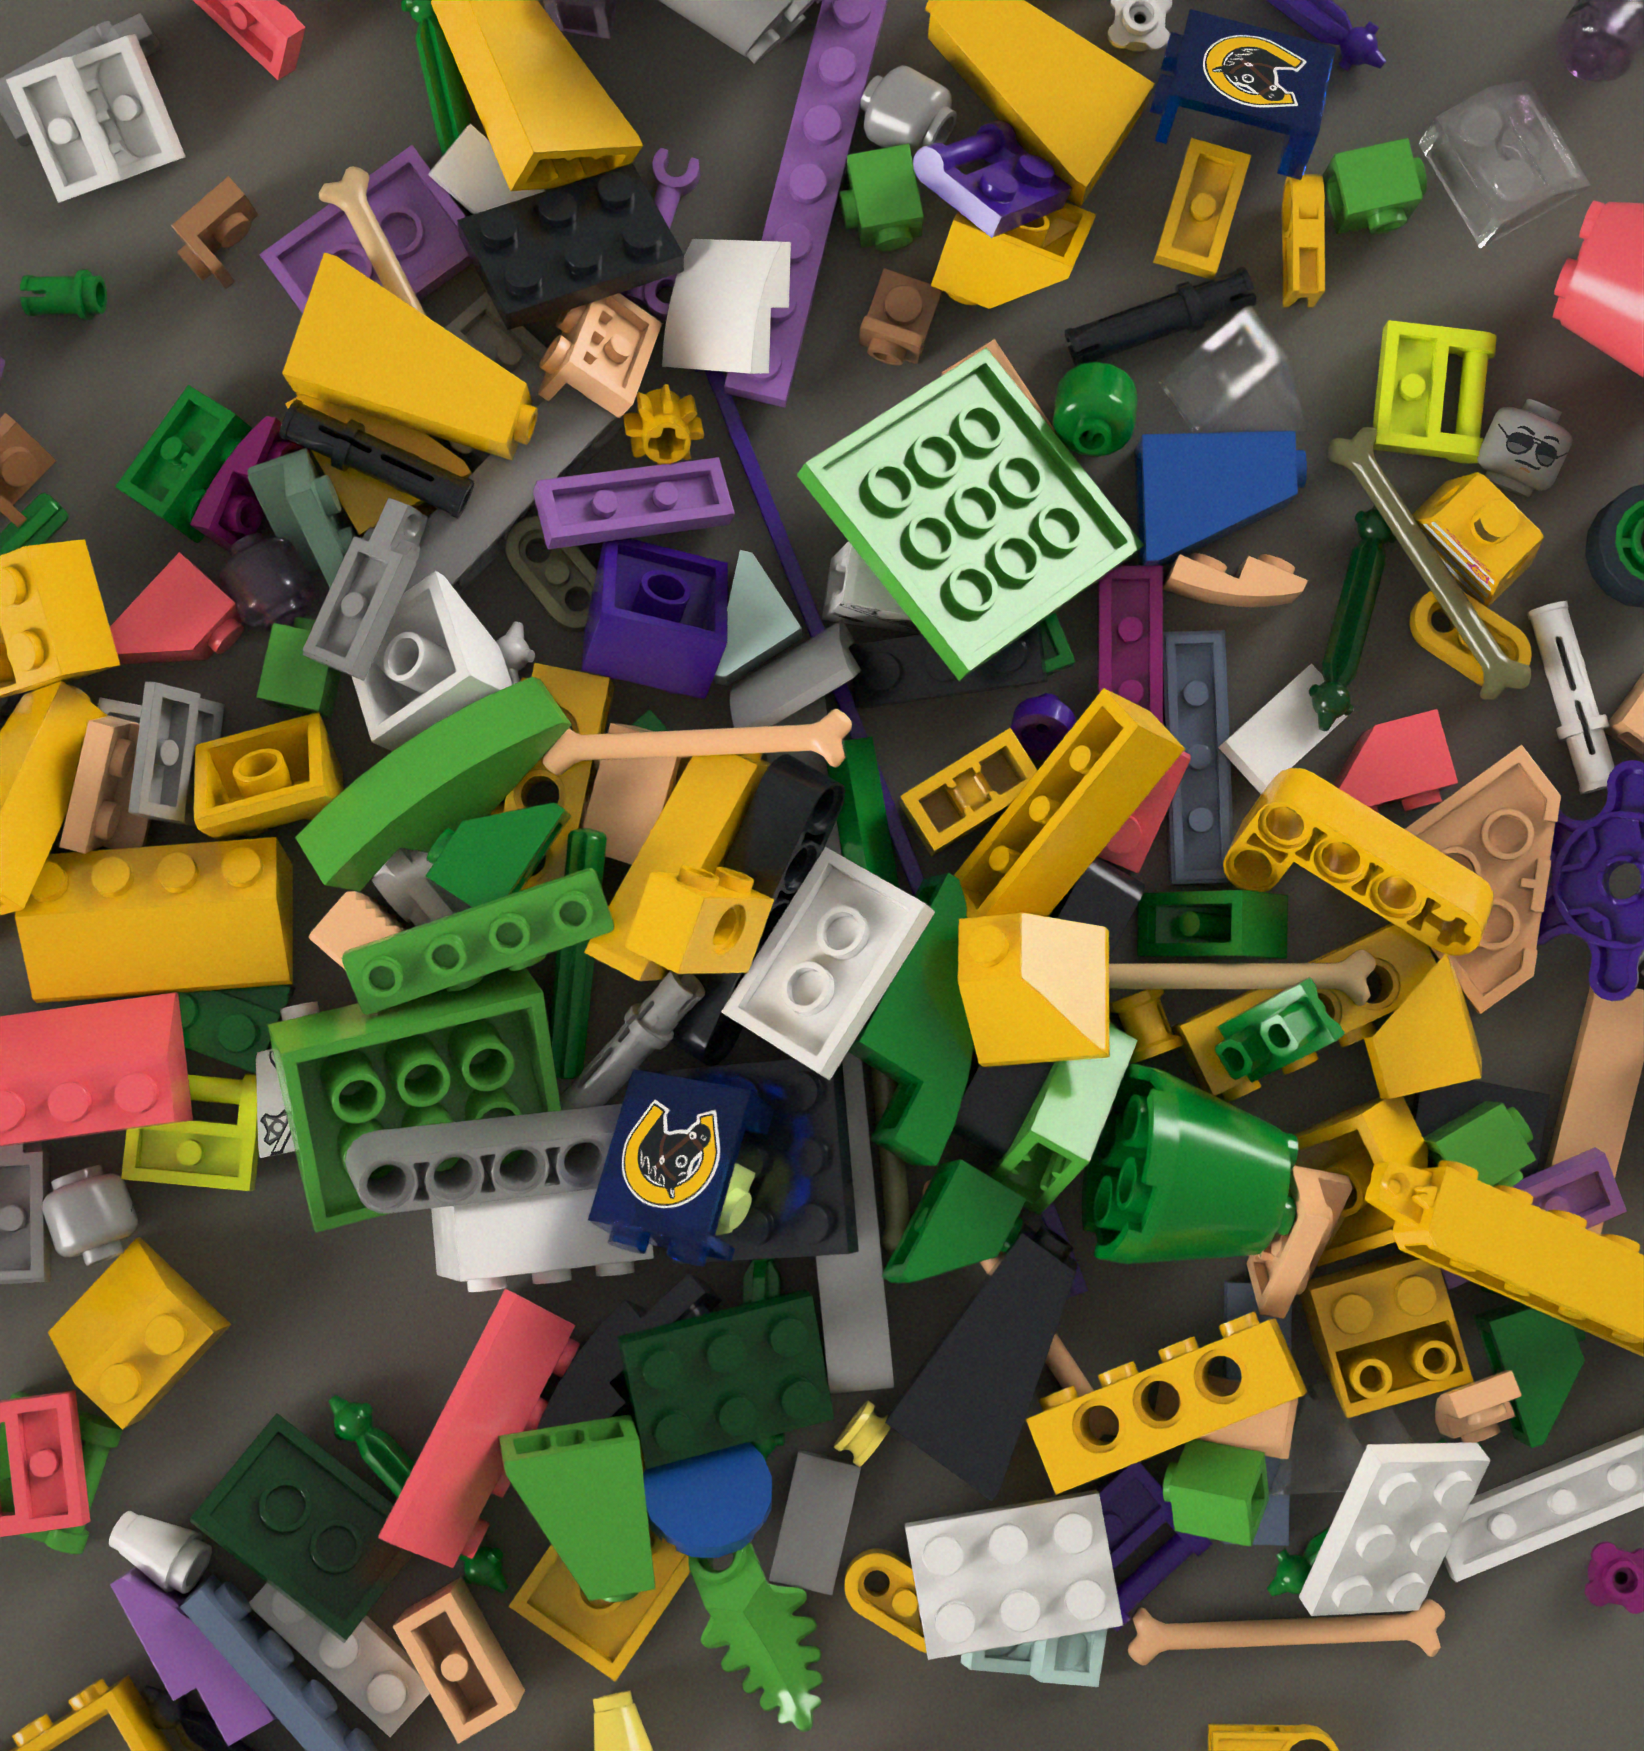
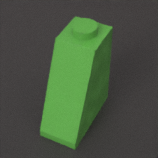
M1109 1022V1057L1055 1061L1013 1143L1002 1158L995 1159L988 1173V1176L1026 1198L1027 1200L1023 1207L1038 1215H1041L1090 1162L1138 1041L1118 1030L1111 1022Z
M630 1414L499 1436L500 1451L506 1476L589 1601L603 1599L608 1602H622L632 1599L639 1592L655 1589L640 1443Z

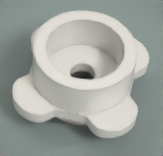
M1110 0V5L1115 10L1113 25L1108 30V39L1113 46L1139 52L1147 49L1159 51L1167 45L1170 35L1165 28V18L1172 7V0ZM1142 14L1146 21L1142 24L1136 23L1134 16Z

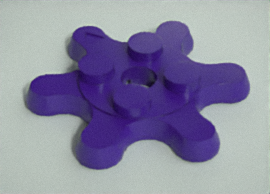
M1636 760L1623 761L1610 772L1607 780V801L1602 811L1595 817L1584 821L1573 820L1559 809L1550 855L1552 878L1550 885L1547 887L1544 912L1541 915L1537 946H1540L1563 934H1574L1581 937L1588 944L1592 954L1591 967L1588 974L1589 984L1595 994L1609 1001H1621L1631 996L1635 991L1639 981V959L1644 952V762ZM1623 864L1636 865L1641 874V891L1627 899H1617L1609 888V878L1612 872Z

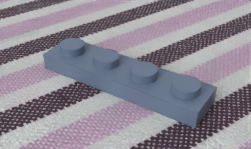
M212 1573L191 1591L180 1608L306 1751H378L374 1742L365 1732L359 1728L351 1731L335 1713L337 1704L327 1688L315 1679L308 1682L292 1664L294 1655L288 1644L272 1630L265 1633L249 1615L251 1606L247 1598L234 1584L228 1581L222 1584Z

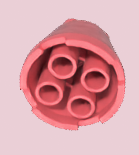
M1594 200L1586 213L1580 230L1579 238L1584 239L1578 259L1568 258L1558 278L1554 295L1559 296L1554 309L1553 318L1560 320L1563 327L1644 378V203L1609 201L1604 204Z

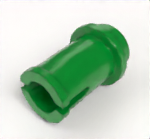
M88 269L78 270L75 276L24 275L21 279L20 291H32V294H46L45 297H20L22 309L27 316L78 314L79 318L83 321H89L94 318L95 314H103L106 310L107 290L105 282L101 276H92Z

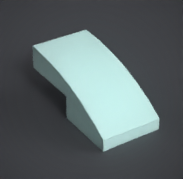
M1107 1629L965 1653L961 1655L960 1663L970 1670L1030 1675L1043 1683L1099 1687Z

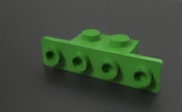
M587 868L346 950L342 956V963L361 1011L369 1015L445 988L448 992L468 988L480 982L484 975L507 967L511 971L530 967L542 961L546 957L545 954L610 933L614 929V921L596 871L592 868Z

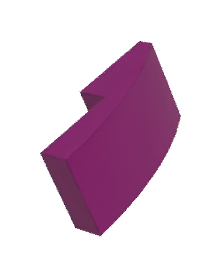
M266 416L239 443L211 482L190 525L228 552L247 556L264 515V511L248 480V469L306 448L289 439L281 438L280 428L282 422L276 417Z

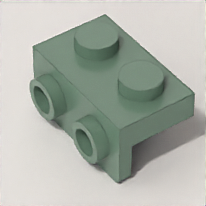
M307 448L250 467L248 469V480L293 572L300 575L320 568L331 588L353 537H357L352 526L344 528L337 514L341 512L340 502L329 476H319Z

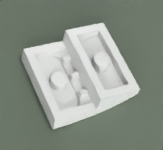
M136 34L126 35L77 55L55 60L6 79L58 203L186 157Z
M692 239L684 255V271L677 274L670 299L663 343L662 367L749 374L769 373L771 308H789L791 242Z

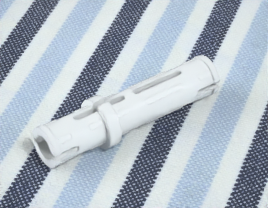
M1560 601L1533 609L1527 615L1533 626L1545 674L1548 678L1562 725L1556 728V732L1560 742H1567L1580 785L1579 791L1582 795L1606 789L1609 774L1615 766L1604 732L1605 729L1610 727L1607 715H1599L1585 662L1568 612V602ZM1556 642L1559 643L1573 691L1570 690ZM1575 705L1578 706V710L1582 720V725L1581 721L1579 720ZM1583 732L1585 733V736L1587 737V740H1588V743H1589V747H1590V750H1591V754H1589V751H1588V748H1587V744H1586V741H1585Z

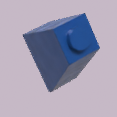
M1295 431L1142 435L1135 448L1137 534L1140 541L1144 544L1138 551L1139 566L1164 567L1174 562L1179 554L1183 556L1191 554L1286 508L1298 494V488L1305 487L1307 479L1306 453L1304 450H1296Z

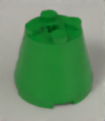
M1138 1064L1127 1066L1112 1104L1114 1106L1112 1112L1105 1121L1090 1162L1084 1169L1082 1224L1084 1231L1096 1234L1097 1243L1093 1256L1098 1259L1123 1264L1254 1256L1260 1254L1268 1247L1275 1234L1287 1235L1293 1226L1296 1213L1295 1200L1292 1196H1288L1290 1171L1293 1169L1298 1155L1297 1137L1294 1134L1282 1132L1278 1127L1164 1070Z

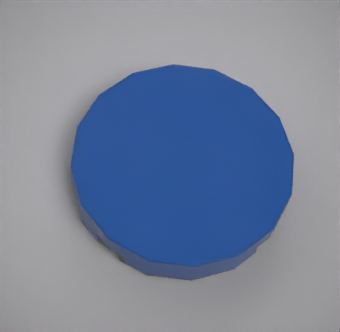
M750 1442L645 1469L643 1472L648 1524L651 1531L661 1541L663 1537L668 1543L676 1546V1551L690 1557L719 1558L743 1549L754 1539V1534L761 1529L763 1523L765 1524L771 1512L772 1476L763 1455Z

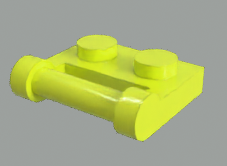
M1388 320L1383 327L1373 419V427L1377 429V436L1373 449L1440 457L1457 463H1478L1477 457H1479L1480 448L1484 440L1480 438L1488 359L1495 357L1497 336L1485 331ZM1449 353L1457 354L1463 358L1455 434L1440 432Z
M247 1073L243 1079L188 1074L191 1101L239 1105L237 1124L193 1120L126 1130L121 1175L123 1180L241 1191L255 1190L259 1157L256 1074Z

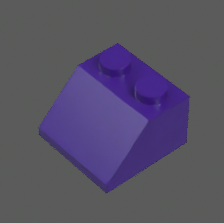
M631 538L603 542L586 626L584 628L581 670L609 677L610 679H620L662 689L672 694H684L705 699L727 645L728 563Z

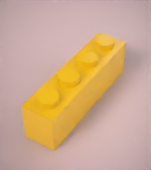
M1103 688L954 874L959 879L967 907L966 916L973 918L1026 913L1048 917L1185 748L1149 710Z

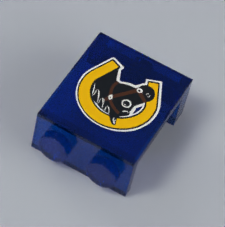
M1190 9L1183 33L1170 32L1160 70L1170 72L1171 76L1159 75L1149 111L1161 115L1155 141L1167 144L1178 107L1285 134L1277 174L1301 180L1319 135L1336 47Z
M633 1069L588 1221L610 1234L608 1238L610 1245L626 1251L645 1254L648 1244L668 1248L666 1253L668 1257L691 1265L705 1266L707 1257L732 1261L735 1248L715 1234L744 1132L750 1131L767 1135L774 1109L749 1089Z

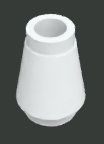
M127 1511L121 1516L109 1538L110 1547L118 1550L123 1557L165 1592H171L176 1589L186 1594L192 1590L206 1570L212 1554V1547L202 1541V1534L200 1532L147 1516L137 1515L132 1511Z

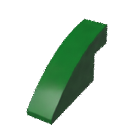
M950 873L922 880L914 897L927 904L935 913L848 1050L855 1057L899 1083L870 1140L910 1165L938 1164L957 1119L968 1081L974 1046L958 985L959 919L968 918L966 916L967 907L960 881Z

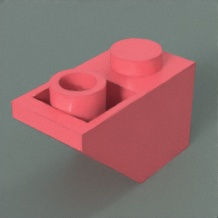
M1434 709L1381 723L1363 732L1333 785L1379 813L1378 807L1402 801L1404 812L1442 802L1439 791L1457 784L1458 780L1438 710Z

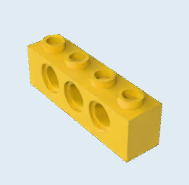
M534 663L532 677L541 679L571 722L572 731L580 735L606 733L615 686L609 677ZM522 677L520 681H523L528 678ZM542 757L506 796L505 803L501 802L492 811L491 815L528 808L527 795L529 790L539 782L549 781L558 786L559 800L557 805L571 815L546 853V862L543 869L538 874L531 876L522 890L564 876L568 834L570 831L580 828L585 801L591 795L598 770L594 766V760L577 762L562 775H555L545 767Z
M1389 923L1307 962L1337 963L1344 961L1357 950H1365L1376 961L1374 971L1381 979L1382 989L1379 997L1372 1003L1366 1002L1364 1005L1358 1006L1346 993L1340 990L1317 989L1318 998L1325 1005L1326 1013L1340 1024L1345 1033L1344 1036L1338 1039L1341 1047L1351 1045L1364 1039L1363 1037L1377 1032L1372 1021L1395 1011L1437 964L1427 944L1393 923ZM1250 989L1172 1026L1175 1035H1181L1184 1043L1181 1048L1202 1090L1214 1096L1222 1093L1225 1101L1229 1102L1261 1087L1259 1080L1251 1083L1247 1075L1237 1080L1230 1077L1215 1052V1046L1224 1040L1217 1026L1285 989ZM1315 1051L1282 1067L1281 1070L1284 1075L1317 1061L1319 1057Z
M1254 1311L1218 1326L1223 1339L1199 1348L1193 1336L1159 1350L1158 1353L1162 1364L1139 1373L1135 1362L1132 1361L1098 1375L1102 1385L1101 1389L1079 1397L1073 1385L1039 1399L1038 1401L1043 1412L1027 1418L1026 1422L1055 1494L1057 1495L1308 1393L1276 1318L1260 1323ZM1217 1356L1231 1358L1238 1364L1241 1370V1384L1234 1393L1226 1394L1219 1392L1209 1381L1208 1368L1212 1360ZM1156 1381L1170 1383L1179 1394L1180 1407L1172 1418H1164L1157 1415L1149 1405L1148 1393ZM1097 1405L1108 1407L1118 1418L1119 1432L1112 1442H1104L1097 1439L1089 1428L1090 1413Z

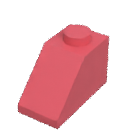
M179 552L110 626L120 664L207 660L214 652L217 654L224 653L239 639L244 630V626L241 623L249 613L200 568Z

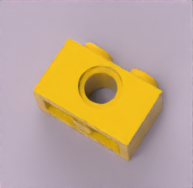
M681 865L679 873L651 872L625 948L677 974L748 973L774 899L753 890L754 879L750 876L725 867H717L715 874L688 865Z

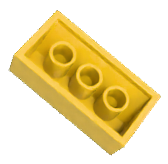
M277 837L96 850L85 854L80 852L48 854L24 909L15 911V920L32 999L36 1003L293 984V864Z

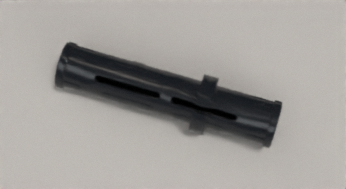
M1240 267L1234 272L1194 286L1189 281L1176 285L1175 292L1073 329H1065L1066 341L1072 344L1068 346L1074 365L1091 363L1184 329L1194 333L1203 330L1205 327L1204 322L1246 307H1254L1256 305V295L1254 293L1249 294L1248 292L1254 289L1250 275L1245 267Z
M298 399L293 401L283 419L280 428L281 438L289 439L330 458L331 466L343 472L350 467L402 493L411 495L450 513L452 517L457 519L462 515L471 497L475 484L473 480L465 479L413 453H409L365 433V425L353 419L346 424L303 404Z

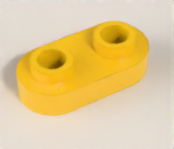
M1429 591L1415 603L1411 610L1409 626L1412 636L1421 647L1476 684L1483 686L1484 676L1482 667L1451 620L1450 629L1446 633L1439 632L1432 626L1431 617L1434 612H1441L1446 616L1447 614L1432 591ZM1464 592L1503 653L1509 659L1529 666L1532 652L1525 634L1519 628Z
M874 1548L859 1553L849 1563L844 1579L845 1594L851 1607L866 1619L910 1646L927 1653L912 1565L885 1549ZM870 1572H884L889 1578L887 1587L878 1592L869 1590L864 1584V1580Z

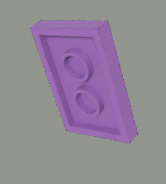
M411 145L369 175L366 196L415 295L421 301L471 265L472 261L459 238L457 220L466 216L448 192L428 175L431 169L413 145ZM331 203L259 254L302 313L324 252L339 257L383 287L346 213Z

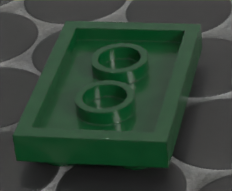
M806 1289L617 1336L633 1423L639 1438L641 1461L645 1469L834 1420L813 1297Z
M278 1413L275 1414L190 1517L192 1524L343 1643L348 1640L414 1554L378 1538L394 1504Z

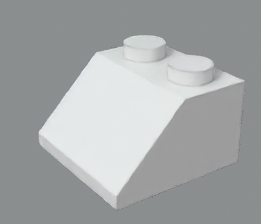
M434 571L403 593L365 680L363 681L352 676L371 742L391 751H394L433 724L471 703L513 685L500 646L444 575L437 571Z

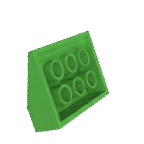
M508 968L484 975L480 982L468 988L454 992H448L445 988L369 1015L364 1014L360 1009L359 1003L268 1024L279 1085L312 1224L316 1233L388 1214L376 1213L366 1208L360 1200L347 1172L345 1164L347 1150L354 1140L365 1133L378 1130L561 1111L544 995L526 968L514 971ZM524 1150L510 1152L504 1157L501 1164L514 1162L521 1156ZM460 1157L445 1159L438 1165L435 1171L450 1169L457 1163ZM395 1165L380 1166L372 1171L368 1178L378 1179L384 1177L391 1172Z

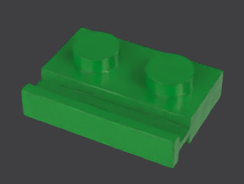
M288 985L177 992L179 994L185 1048L256 1074L257 1052L272 1049L268 1024L282 1021L280 1009L287 1007L290 997H293L296 988Z

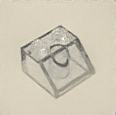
M1529 80L1490 86L1435 117L1418 143L1481 249L1584 192L1591 186Z

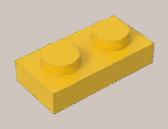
M1191 137L1153 263L1209 280L1214 279L1252 155Z

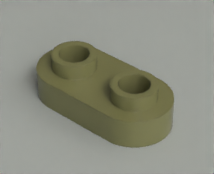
M538 516L520 521L512 528L506 540V555L512 570L559 627L570 632H584L589 605L582 611H572L566 606V600L574 592H583L591 600L597 573L596 569L577 546L551 549L549 558L544 562L536 563L531 561L527 557L530 547L538 543L546 545L542 526Z

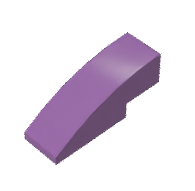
M137 1567L129 1570L110 1584L172 1700L174 1701L197 1688L228 1746L276 1719L272 1711L180 1608L188 1597V1593L183 1594L176 1589L171 1592H165Z

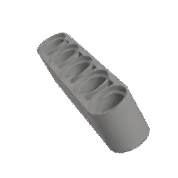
M567 383L549 402L544 399L537 406L538 416L533 435L528 445L518 443L513 461L490 454L468 477L475 484L462 515L457 519L452 517V514L438 508L428 518L419 543L421 549L416 561L417 564L404 593L434 571H437L444 575L460 595L506 548V540L512 528L520 521L538 515L533 496L536 481L577 475L624 425L623 415L620 419ZM628 409L624 414L630 413V409Z
M625 1103L372 1131L361 1135L353 1141L347 1150L345 1164L356 1192L366 1208L376 1213L388 1214L627 1185L622 1172L624 1145L630 1132L648 1107L637 1103ZM587 1142L583 1150L578 1154L570 1157L565 1156L569 1149L576 1144ZM524 1150L521 1156L514 1162L501 1164L504 1157L510 1152ZM460 1157L457 1163L450 1169L435 1171L438 1165L445 1159ZM395 1165L391 1172L384 1177L378 1179L368 1178L372 1171L380 1166Z

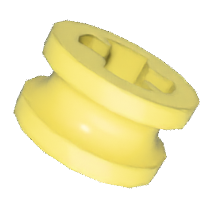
M869 1400L855 1413L833 1445L839 1452L842 1450L851 1451L854 1455L853 1463L858 1467L862 1466L869 1459L891 1429L885 1423L888 1415L883 1418L876 1416L874 1413L875 1405Z

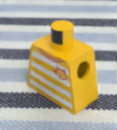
M1479 472L1447 480L1412 514L1456 582L1472 598L1487 608L1532 564L1544 539L1542 532L1486 476Z

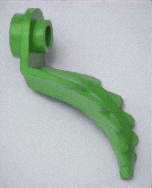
M751 1542L743 1549L733 1552L732 1563L724 1570H715L713 1568L714 1558L689 1556L688 1562L691 1574L705 1609L711 1615L701 1636L703 1646L708 1649L726 1645L730 1646L721 1662L723 1670L729 1673L746 1667L750 1668L749 1673L742 1682L743 1690L748 1694H753L760 1688H764L760 1698V1705L764 1711L780 1707L777 1718L779 1723L786 1724L792 1722L801 1732L809 1731L813 1726L812 1713L821 1705L820 1697L811 1695L810 1691L822 1684L823 1677L818 1671L807 1669L809 1664L820 1660L822 1656L821 1650L817 1646L799 1645L802 1639L816 1630L817 1623L811 1617L792 1615L807 1600L806 1592L796 1587L769 1584Z

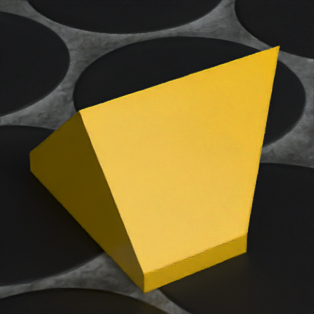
M1446 952L1380 1029L1373 1034L1363 1037L1381 1099H1393L1482 1078V1057L1467 1002Z

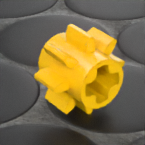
M664 384L662 389L652 390L646 394L638 392L636 395L638 403L637 413L623 414L626 435L631 437L633 456L639 458L646 454L651 460L657 462L658 465L675 463L682 458L687 461L691 459V440L704 438L701 418L696 416L698 413L694 397L687 395L681 399L676 393L670 391L667 384Z

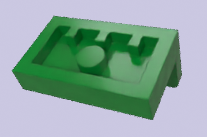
M188 385L115 487L173 526L195 543H199L205 535L190 525L197 508L225 461L253 428L232 411Z

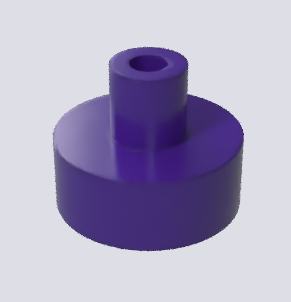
M1044 693L1038 697L1028 698L1017 705L1010 728L1030 758L1046 760L1074 726L1076 719L1070 708L1062 703L1057 696Z

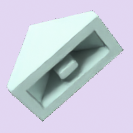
M740 550L727 607V645L714 676L716 684L729 686L802 639V627L754 554Z

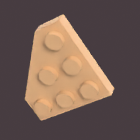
M1523 745L1517 747L1405 828L1406 831L1482 877L1493 891V905L1478 947L1469 954L1460 956L1448 955L1464 996L1478 1014L1483 1013L1531 979L1535 972L1541 915L1544 912L1551 866L1550 855L1555 823L1558 820L1561 795ZM1428 946L1438 961L1444 956V953Z

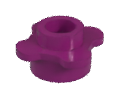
M1608 1541L1596 1544L1591 1551L1592 1559L1588 1566L1589 1582L1585 1585L1587 1599L1598 1607L1612 1603L1624 1606L1632 1614L1643 1612L1644 1549L1638 1548L1633 1552H1628ZM1618 1572H1624L1626 1575L1623 1583L1615 1581V1575Z

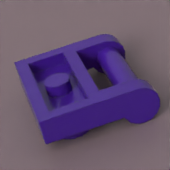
M1003 120L987 123L978 129L976 135L949 145L933 143L924 146L914 155L913 167L918 179L991 238L1062 209L1072 190L1070 185L1054 174L1053 167L1046 160L1029 154L1016 144V135L1013 128ZM982 159L991 164L967 175L958 170Z
M1140 1462L1115 1471L1096 1489L1100 1495L1113 1570L1163 1523L1167 1522L1174 1529L1171 1502L1164 1500L1163 1487ZM1175 1531L1176 1533L1116 1588L1123 1626L1132 1619L1128 1613L1191 1554L1195 1553L1199 1557L1213 1543L1206 1537ZM1123 1626L1113 1627V1629L1118 1632Z

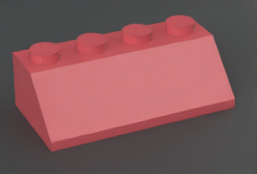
M178 993L0 1016V1147L193 1121Z
M507 1289L504 1290L378 1538L451 1568H454L460 1554L473 1559L490 1525V1522L479 1516L490 1494L492 1493L503 1499L511 1483L505 1474L499 1436L537 1430L541 1417L549 1401L541 1398L540 1395L551 1373L562 1378L580 1346L579 1342L569 1338L576 1325Z

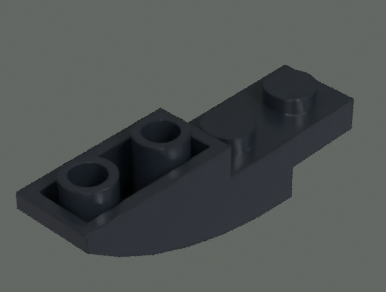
M688 1273L648 1312L644 1307L624 1299L599 1325L577 1353L558 1383L537 1429L628 1414L632 1418L617 1336L711 1313L722 1301L721 1298L707 1282Z

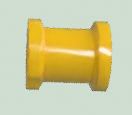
M1146 989L1109 1003L1110 1012L1119 1015L1125 1034L1138 1040L1130 1058V1064L1184 1045L1181 1035H1173L1160 1000L1164 995L1163 989Z

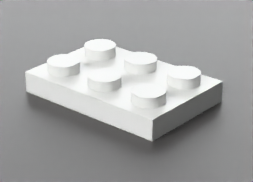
M825 847L755 957L749 972L745 973L721 1012L830 1080L935 911L924 902Z
M1477 1442L1367 1445L1299 1595L1300 1600L1311 1616L1416 1611L1420 1609L1491 1461Z
M1097 1490L904 1523L928 1660L1123 1626L1100 1495Z

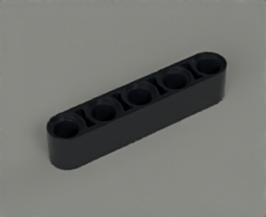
M789 754L781 755L767 768L723 865L725 868L750 876L754 879L753 890L774 899L753 961L821 855L845 800L843 784ZM745 973L693 974L703 985L705 995L678 1022V1025L672 1030L673 1039L670 1042L706 1065L713 1066L721 1062L733 1049L743 1029L742 1025L721 1011Z
M1096 857L1055 907L1050 918L1106 927L1109 930L1110 958L1138 905L1145 884ZM976 1056L969 1070L967 1085L951 1133L997 1159L1002 1158L1018 1134L1055 1062L983 1067L979 1064Z

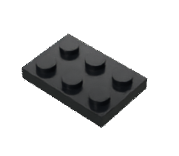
M633 163L457 220L459 238L507 330L684 271V254Z

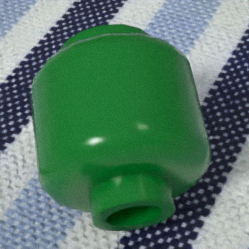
M1084 363L1070 369L1058 383L1052 422L1056 435L1066 448L1079 455L1090 457L1106 456L1122 449L1132 438L1136 423L1138 395L1134 381L1124 370L1107 363Z

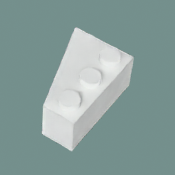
M627 1185L431 1208L437 1275L460 1282L467 1281L468 1292H480L507 1288V1276L532 1273L533 1284L572 1280L571 1268L595 1266L596 1276L634 1273V1261L654 1259L649 1209L638 1204L639 1199L635 1197Z

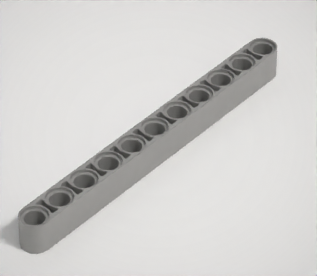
M825 695L774 726L807 725L819 722L827 715ZM814 751L766 753L767 762L772 763L781 755L789 754L828 776L824 756ZM836 821L825 847L841 855ZM847 1052L842 1062L859 1252L816 1256L830 1394L894 1388L884 1278L881 1277L883 1268L862 1060Z

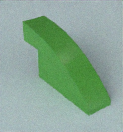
M531 677L510 685L442 719L396 748L359 776L327 804L295 838L324 885L361 891L400 847L429 853L433 844L445 829L450 828L455 832L462 821L489 816L572 724L541 679Z

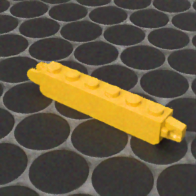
M1442 1160L1439 1162L1438 1167L1423 1169L1391 1161L1375 1163L1371 1173V1182L1366 1190L1365 1201L1395 1219L1392 1234L1399 1250L1644 1357V1255L1639 1253L1640 1244L1622 1236L1613 1234L1598 1235L1587 1230V1221L1573 1213L1561 1210L1545 1211L1532 1205L1533 1196L1523 1190L1504 1185L1492 1187L1477 1180L1479 1172L1476 1169L1462 1163Z

